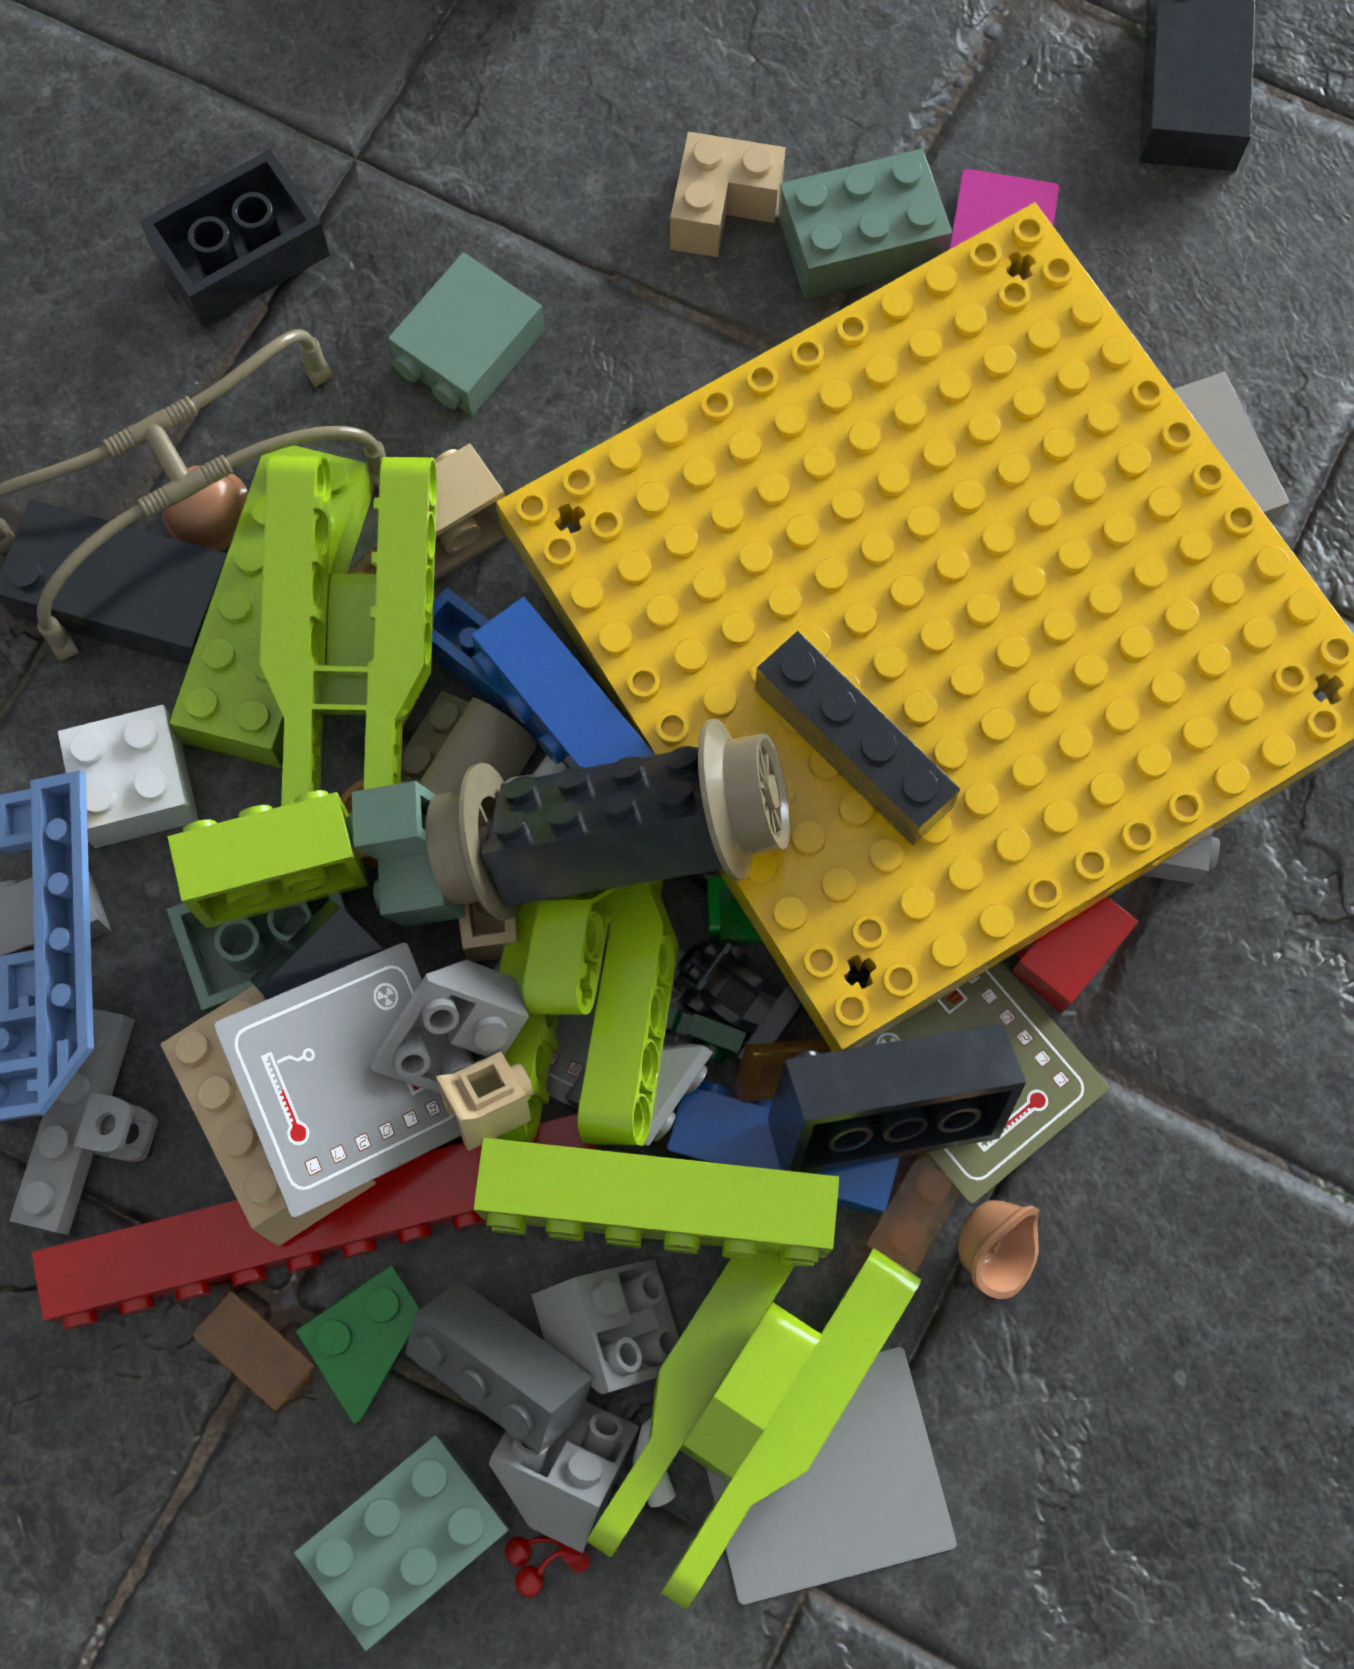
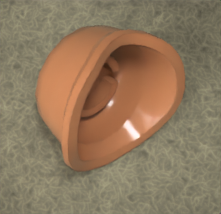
M191 466L187 469L190 472L191 470L200 466ZM234 474L223 477L218 482H214L205 489L163 510L162 517L167 531L173 539L220 552L230 548L248 496L247 488L241 479Z
M988 1200L975 1208L967 1217L959 1235L958 1252L961 1264L972 1275V1281L979 1291L996 1299H1007L1019 1293L1029 1280L1039 1253L1038 1217L1040 1210L1034 1206L1023 1207L1005 1201Z

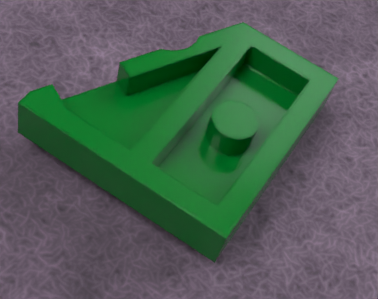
M392 1265L296 1330L353 1424H359L367 1416L371 1403L385 1379L390 1376L399 1360L402 1349L410 1337L415 1313L421 1309L400 1274Z

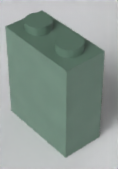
M463 252L388 337L393 357L392 364L407 380L411 382L420 380L430 387L434 396L446 407L452 410L458 407L472 417L545 332L543 306Z

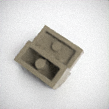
M441 691L402 752L401 780L405 783L416 781L437 795L460 790L462 780L468 768L474 764L487 763L506 782L509 778L519 776L536 749L538 742L520 724L486 702L475 697L469 702Z

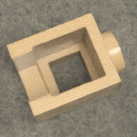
M498 1052L454 1074L436 1076L444 1108L449 1116L452 1114L456 1115L463 1143L468 1151L482 1145L483 1138H497L531 1121L527 1098L534 1095L532 1084L523 1066L517 1063L510 1067L502 1052Z

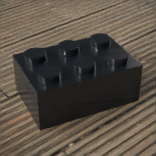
M270 149L139 221L153 254L202 327L330 256L321 222Z

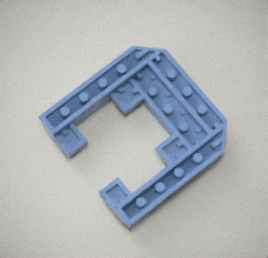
M80 770L30 780L31 789L0 795V850L6 853H14L32 849L34 950L0 956V1122L45 1115L94 1049L86 773Z

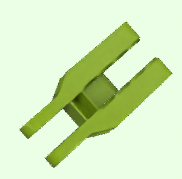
M271 456L269 458L266 474L259 665L284 718L281 806L295 803V798L301 794L321 790L323 715H366L363 790L401 783L403 725L431 675L437 511V468L434 458L380 457L379 498H374L373 509L378 513L377 552H372L371 563L377 567L376 574H332L329 585L326 666L331 511L330 463L325 456Z
M663 880L523 903L520 907L519 912L515 916L518 943L504 946L499 972L516 979L529 1018L504 1054V1057L510 1067L517 1063L523 1066L532 1084L534 1095L527 1098L531 1121L494 1139L529 1143L537 1135L543 1104H548L550 1093L546 1090L552 1052H558L559 1040L555 1037L559 1015H586L590 1013L596 997L604 945H607L578 1110V1130L583 1143H590L592 1145L643 1146L646 1143L651 1128L679 943L661 896Z
M875 1248L872 1249L860 1272L839 1301V1306L821 1334L772 1302L794 1268L793 1265L779 1263L780 1253L759 1251V1256L756 1257V1260L730 1259L660 1368L658 1378L655 1380L649 1442L586 1540L588 1543L611 1558L679 1450L727 1482L661 1591V1594L684 1610L688 1609L749 1508L809 1470L920 1285L922 1279Z

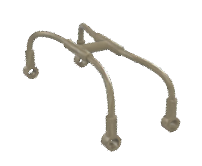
M295 329L285 332L266 344L203 392L191 399L186 396L174 404L123 429L122 432L120 431L102 441L104 445L69 460L0 483L1 499L17 491L79 471L110 456L112 459H116L146 442L170 481L161 488L152 491V493H148L147 496L139 498L137 500L139 504L126 510L87 538L64 560L47 582L38 601L37 627L60 662L80 652L65 626H61L58 620L51 616V607L58 591L72 572L89 555L115 534L144 516L150 518L160 513L161 510L163 511L171 507V505H175L205 489L214 482H218L223 477L231 475L233 468L250 460L286 447L318 440L344 439L356 441L364 445L366 462L364 463L367 464L373 483L379 489L380 457H386L383 444L368 432L355 427L322 426L282 434L243 448L227 457L220 455L190 472L166 434L174 426H178L184 421L193 418V416H197V410L229 391L277 353L294 343L299 342V348L303 360H301L302 366L315 387L333 379L332 372L323 357L318 340L307 331ZM0 518V555H3L9 551L15 536L5 520Z

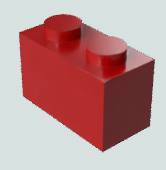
M1106 897L1015 952L1014 954L1021 958V960L1011 973L1060 1013H1063L1139 921L1109 897Z

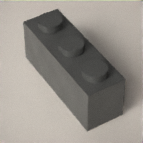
M459 1280L415 1313L405 1354L413 1359L422 1369L429 1371L458 1393L467 1403L474 1405L503 1427L509 1435L520 1440L537 1454H540L581 1417L593 1376L463 1281Z

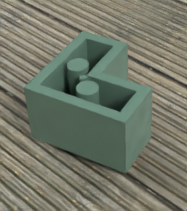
M416 781L352 792V812L349 813L347 818V827L354 847L378 860L379 879L374 883L373 892L380 915L402 927L465 918V904L455 905L449 902L439 889L433 875L426 844V815L429 803L435 794Z

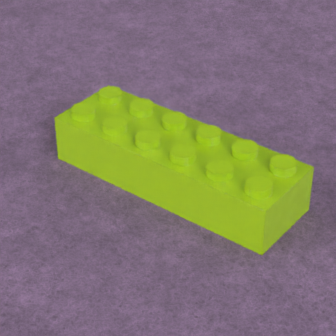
M295 445L262 455L169 722L183 744L282 769L284 718L259 665L268 461L271 456H325L330 463L331 511L326 636L331 576L333 573L348 572L375 490L366 463Z
M483 1138L474 1210L484 1221H487L486 1226L492 1227L491 1231L498 1233L526 1235V1228L529 1225L546 1227V1233H549V1238L559 1240L583 1241L584 1232L605 1234L606 1244L640 1248L642 1238L664 1240V1250L670 1252L698 1254L701 1244L722 1247V1257L756 1260V1257L759 1256V1251L780 1253L779 1263L814 1267V1263L818 1262V1257L825 1258L833 1250L839 1176Z

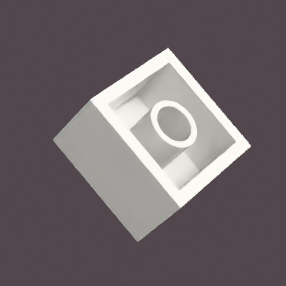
M164 705L58 731L66 773L78 770L86 773L88 842L94 848L199 821L182 742L169 724L171 715Z

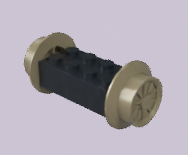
M716 718L706 720L702 725L698 747L683 746L668 753L641 758L630 756L614 763L587 768L576 766L561 773L534 778L523 776L507 783L503 781L502 777L491 765L487 763L474 764L466 771L461 789L435 795L429 803L426 815L428 857L433 875L442 894L449 902L455 905L481 901L488 913L498 920H508L516 916L522 903L722 869L732 880H744L750 872L754 854L785 849L790 838V810L787 788L780 759L772 740L765 733L733 739L723 723Z

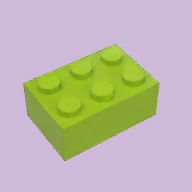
M322 790L307 792L296 797L293 804L274 809L269 805L249 807L239 813V818L220 823L214 820L195 821L184 826L182 833L167 836L182 902L207 929L369 886L361 852L354 847L348 831L347 818L349 814L338 792L331 794Z

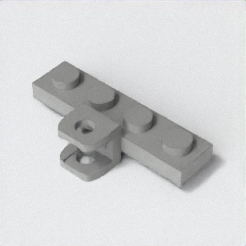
M93 1009L94 1049L42 1117L9 1221L68 1236L94 1154L125 1162H139L147 1158L158 1124L156 1115L149 1110L131 1105L122 1099L112 1096L135 1023L134 1019L122 1014ZM137 1124L139 1135L133 1143L127 1144L126 1138L130 1125Z

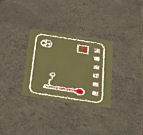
M1002 961L861 1046L1004 1024L1026 1079V1084L1000 1139L927 1152L970 1203H975L1109 1089L1106 1081Z

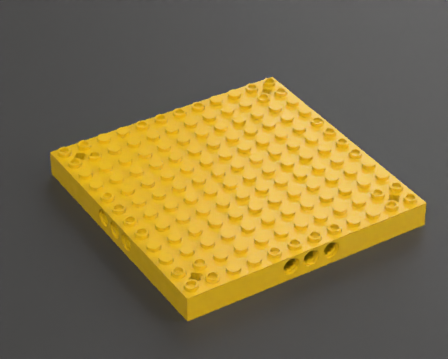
M1036 202L496 502L501 526L611 702L655 755L668 753L683 746L698 747L702 725L706 720L714 718L723 723L733 739L765 733L772 740L780 759L788 794L790 810V838L788 846L782 850L754 854L750 872L744 880L734 881L726 874L724 869L718 871L832 1052L865 1045L1354 746L1353 633ZM572 523L575 529L580 526V530L570 533L568 527L564 530L562 527ZM797 631L821 652L961 789L953 808L913 846L755 691L757 667ZM1320 692H1323L1328 697V699L1326 698L1322 702H1319L1314 697L1313 693L1316 696ZM855 965L858 972L863 968L870 972L866 988H861L859 982L851 986L846 981L850 966Z

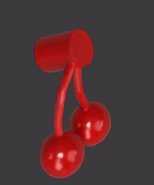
M516 1536L511 1538L505 1547V1556L508 1562L513 1566L521 1567L515 1576V1586L517 1591L526 1598H533L541 1592L543 1588L542 1573L555 1558L561 1556L568 1567L575 1573L584 1572L591 1562L590 1555L586 1549L581 1553L550 1537H535L527 1540L524 1537ZM537 1542H551L561 1548L548 1556L539 1568L533 1565H525L529 1562L532 1555L531 1545Z

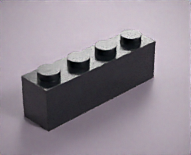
M799 631L794 633L757 667L755 691L912 846L953 808L961 789Z

